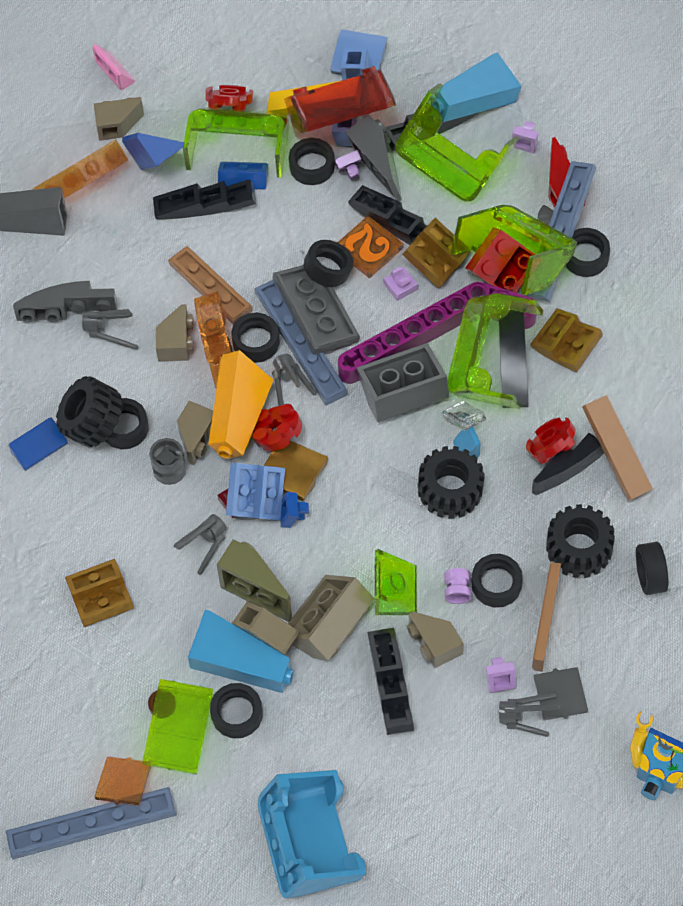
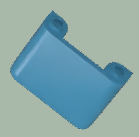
M337 770L277 774L258 797V810L278 887L283 898H296L361 880L366 875L364 859L356 852L348 854L335 804L344 792L343 783L339 779Z

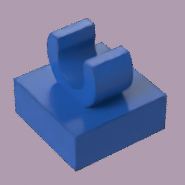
M287 492L282 499L280 524L283 528H291L296 520H305V514H309V503L298 502L297 493Z

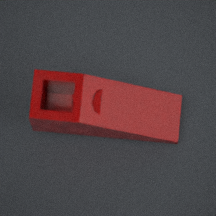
M556 137L552 138L548 190V198L554 209L571 164L567 158L564 145H560Z

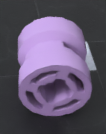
M453 568L444 573V583L447 585L445 600L447 602L462 604L471 600V589L468 587V584L471 582L469 570Z

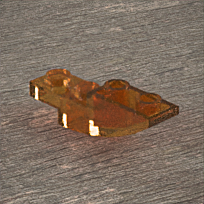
M115 139L35 186L33 190L62 187L64 198L125 163L128 161V158Z
M218 291L194 298L203 348L210 366L215 388H217L221 357L223 354L233 352L230 342L231 337Z

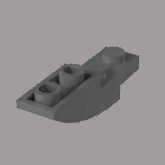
M76 281L36 291L15 302L13 309L17 321L33 322L47 320L56 322L58 320H67V311L81 313L84 311L101 312L117 310V298L115 288L92 289L90 281Z

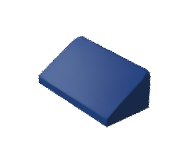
M220 162L218 183L224 181L229 186L250 179L254 184V189H266L268 177L267 163Z
M50 417L10 442L9 448L11 454L26 471L68 444V441L58 431L55 421Z

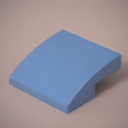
M341 29L331 64V73L341 74L344 47L367 48L372 62L370 80L377 81L388 38Z
M231 463L226 515L280 520L285 468Z

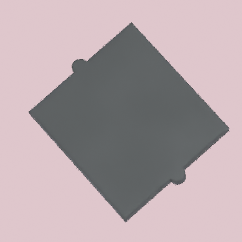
M578 667L563 670L554 668L552 672L534 674L537 695L557 694L556 698L539 701L540 705H560L558 710L541 711L543 720L561 717L568 719L572 715L588 713Z

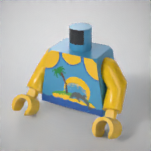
M640 711L636 717V722L639 726L634 730L630 745L632 765L638 770L637 778L645 782L641 794L650 800H656L661 790L673 794L676 789H683V742L653 728H650L648 733L646 729L653 722V714L651 713L650 722L643 723L640 721L642 713Z

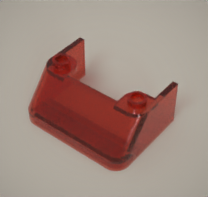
M373 66L361 70L363 75L312 90H307L306 86L292 90L294 95L284 100L295 136L396 106L394 95L382 70H376V67Z

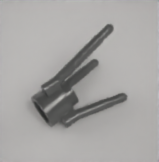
M129 309L101 312L84 311L82 328L83 331H89V337H98L125 347L138 349L136 344L99 332L100 329H105L106 319L131 317L133 314Z
M281 354L274 359L273 366L275 370L272 371V375L275 380L278 406L284 405L281 378L285 381L292 379L296 387H300L301 384L297 378L298 376L312 395L317 394L300 370L299 365L294 363L290 354Z
M211 514L197 528L185 535L173 546L180 550L199 535L208 542L214 540L197 571L201 575L219 544L226 538L222 533L227 527L220 517Z
M549 693L500 701L499 722L507 723V729H518L548 737V731L517 723V721H522L523 712L560 709L559 704L522 706V704L556 698L557 694Z

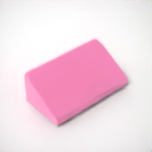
M96 44L93 45L95 62L119 89L123 90L135 82L133 77L109 51Z

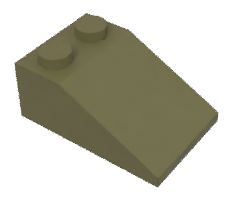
M233 539L217 563L220 588L250 603L263 607L275 616L289 622L292 619L290 596L252 545L247 542L240 543Z

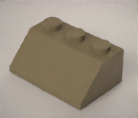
M325 575L288 623L299 632L292 645L312 658L329 660L338 652V647L343 640L353 632L358 620L368 612L369 606L375 598L356 577Z

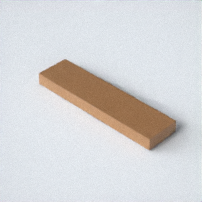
M188 246L168 260L169 265L232 324L241 316L253 311L252 306Z
M605 395L582 406L627 500L630 501L652 490L653 488L608 396Z
M552 562L549 567L532 668L535 671L543 672L561 563Z

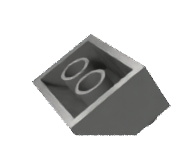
M428 343L356 368L368 405L377 422L449 397L447 375Z

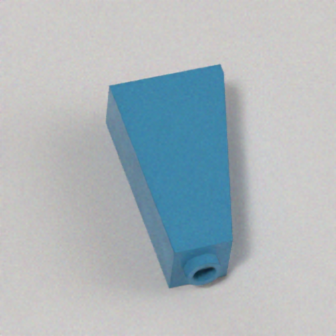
M494 53L438 87L432 101V107L441 120L446 122L515 103L521 89V84L498 53Z
M209 610L204 611L188 655L190 668L283 693L286 684H291L294 675V669H291L290 658Z

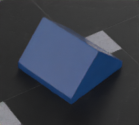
M135 133L122 138V143L141 170L157 167L184 146V142L142 133Z

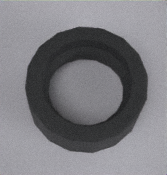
M305 138L295 143L290 149L288 157L289 169L296 181L305 185L322 184L334 173V152L326 141L320 138ZM310 153L319 154L326 159V163L323 166L312 170L300 167L297 161L300 157Z
M576 229L566 253L564 265L570 272L582 277L595 276L601 273L607 267L610 257L609 240L596 229ZM588 243L599 248L601 255L593 261H582L574 257L571 251L578 244Z
M319 240L314 242L304 258L303 266L307 275L316 283L326 287H337L347 280L353 269L354 260L347 248L340 243L332 240ZM317 257L331 259L340 267V270L325 267L319 262Z
M258 312L247 313L233 324L231 336L234 351L240 350L254 363L264 362L277 352L280 344L278 325L270 316ZM251 328H261L270 333V340L260 347H249L241 342V335Z
M121 398V414L129 413L135 415L139 420V425L127 434L112 432L105 442L114 448L131 449L139 445L146 438L149 431L148 418L145 409L136 400Z
M659 542L638 544L636 547V566L644 594L651 595L666 592L669 585L668 569L661 544Z
M489 554L482 557L473 568L471 578L472 591L475 597L484 605L490 607L507 606L513 603L520 594L523 580L522 570L518 563L510 556ZM499 568L506 570L512 576V586L509 590L500 593L488 591L481 584L482 574L490 569Z
M230 683L221 687L213 695L210 702V715L215 729L229 738H244L251 735L259 728L263 719L262 702L258 693L252 687L242 683ZM234 697L247 699L253 707L251 717L241 724L225 722L221 717L220 708L226 700Z

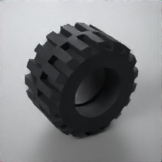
M84 376L76 380L73 385L71 384L67 392L64 393L59 403L56 414L58 431L84 446L92 448L93 446L100 445L101 442L107 440V437L112 434L115 426L118 424V419L122 412L121 394L115 388L91 376Z
M444 446L440 452L438 449L433 450L432 455H427L424 458V463L420 465L417 485L418 497H421L422 505H428V511L431 513L436 511L438 517L443 518V515H448V519H454V515L458 514L460 518L465 516V511L471 513L474 510V506H478L480 503L485 473L483 472L482 463H477L478 458L475 455L470 456L469 450L459 451L457 446H453V449H448V446ZM450 475L458 477L465 485L457 489H447L441 486L437 480L443 476Z
M576 504L574 509L571 506L565 507L564 513L561 510L558 511L556 518L551 519L547 532L546 552H548L549 561L561 563L562 574L567 576L568 573H572L573 578H579V574H583L584 578L590 577L591 572L595 575L600 573L601 567L605 569L608 565V560H611L615 536L614 527L610 525L611 520L608 516L603 518L601 510L593 511V506L590 505L587 508H582V504ZM574 534H583L590 537L595 544L588 548H576L570 545L566 538Z

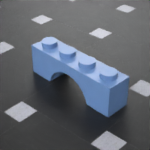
M344 47L341 62L342 80L359 78L362 93L359 109H338L334 111L332 134L337 146H352L346 131L364 118L372 65L367 48Z

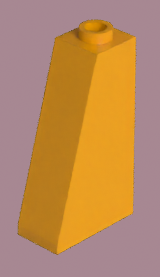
M240 350L222 355L208 445L217 452L218 456L224 459L244 455L273 383V379Z

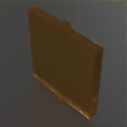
M107 756L94 796L95 800L114 802L115 805L124 803L140 806L152 766L151 762L132 760L131 757L123 759Z

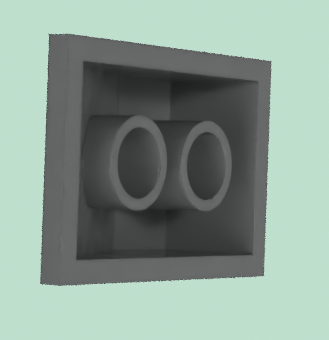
M368 114L348 129L346 135L354 151L358 150L361 161L395 200L401 201L402 197L393 152L389 146L391 140L385 133L386 128L379 119L374 121Z

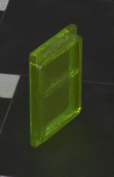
M159 680L142 765L197 775L214 689L175 682L174 680Z

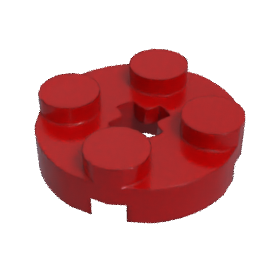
M219 85V90L213 91V86L205 90V100L208 102L209 108L218 109L222 108V106H232L233 110H245L246 105L253 102V90L250 89L249 92H246V87Z
M291 404L275 406L268 410L262 409L251 436L256 445L262 446L263 450L277 451L291 444L289 440L294 435L296 438L299 436L302 430V420Z
M560 417L551 419L535 431L537 436L533 441L530 438L528 439L526 449L533 459H537L540 464H544L561 450L567 451L575 444L573 437L576 433V428L569 418L565 417V421H562Z

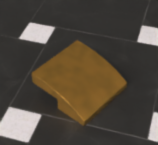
M435 217L402 255L439 288L463 262L471 250Z
M556 308L530 345L531 348L546 358L577 372L603 334L601 329L580 322L578 315Z
M289 440L291 444L287 447L271 452L264 466L285 468L283 493H297L298 500L304 501L315 487L316 478L326 467L328 456Z
M115 559L65 577L84 627L134 609L133 602Z

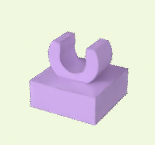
M526 121L523 127L515 125L512 132V148L535 154L538 146V132L533 131L535 123Z
M358 150L335 159L338 172L346 170L350 180L359 176L356 165L361 163V157Z
M398 267L389 276L383 278V284L397 301L418 290V283L405 267Z
M502 657L491 659L493 665L486 666L489 693L515 689L516 677L513 662L504 663Z

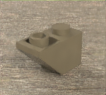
M141 97L93 103L99 141L123 138L144 116Z
M181 304L156 327L158 362L188 361V351H193L192 335L188 336V329H193V316L188 314L186 304Z
M189 400L177 419V424L189 463L195 465L198 458H202L207 450L213 410Z
M248 601L232 622L236 627L283 655L286 654L299 634L295 628L265 608Z
M414 611L409 613V624L406 626L408 633L413 640L417 639L421 647L419 649L426 662L430 661L433 667L437 668L463 655L464 643L450 621Z

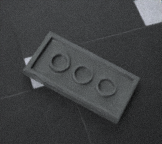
M303 265L273 273L272 279L313 354L359 342L360 336L333 287H326L313 281L305 272Z

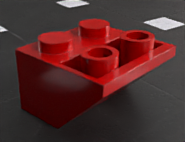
M493 227L465 269L486 284L516 293L540 257L501 229Z

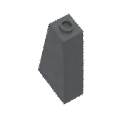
M62 187L0 193V231L65 235L68 212Z

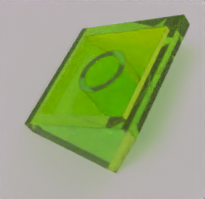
M380 549L375 550V615H409L413 611L417 612V565Z

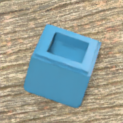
M467 424V428H463L455 437L453 444L459 447V451L467 449L470 451V456L475 455L478 458L481 443L473 425L469 426Z

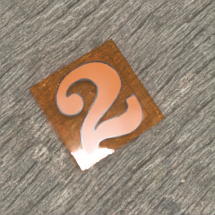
M368 215L338 241L351 253L354 260L353 266L368 278H371L404 248L403 242Z

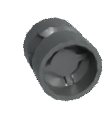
M163 438L156 441L151 446L149 452L154 477L162 484H176L186 474L182 446L178 441L171 438Z

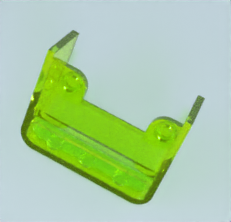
M439 83L427 92L396 142V152L401 158L459 199L467 202L472 201L482 192L500 169L519 138L513 137L504 145L500 153L487 149L481 152L477 159H474L437 132L442 125V115L431 105L443 87Z
M209 107L196 109L189 114L183 145L186 170H191L198 131L276 137L277 177L282 178L289 134V119L285 114L228 108L214 109Z
M498 205L459 216L451 253L454 255L468 250L476 252L493 227L501 229L535 254L529 257L521 290L523 295H527L552 286L574 255L577 242L514 206Z
M495 293L473 297L466 303L447 379L448 389L453 395L520 409L521 404L514 395L490 391L492 385L491 375L485 369L478 367L490 319H502L509 313V310L542 316L543 309L537 300Z

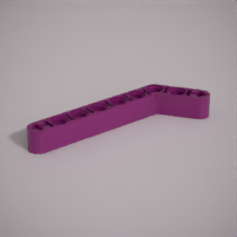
M473 282L342 353L338 358V376L346 384L356 383L360 380L357 367L429 343L478 315L498 321L499 303H523L525 329H529L536 323L537 303L534 299L483 282Z

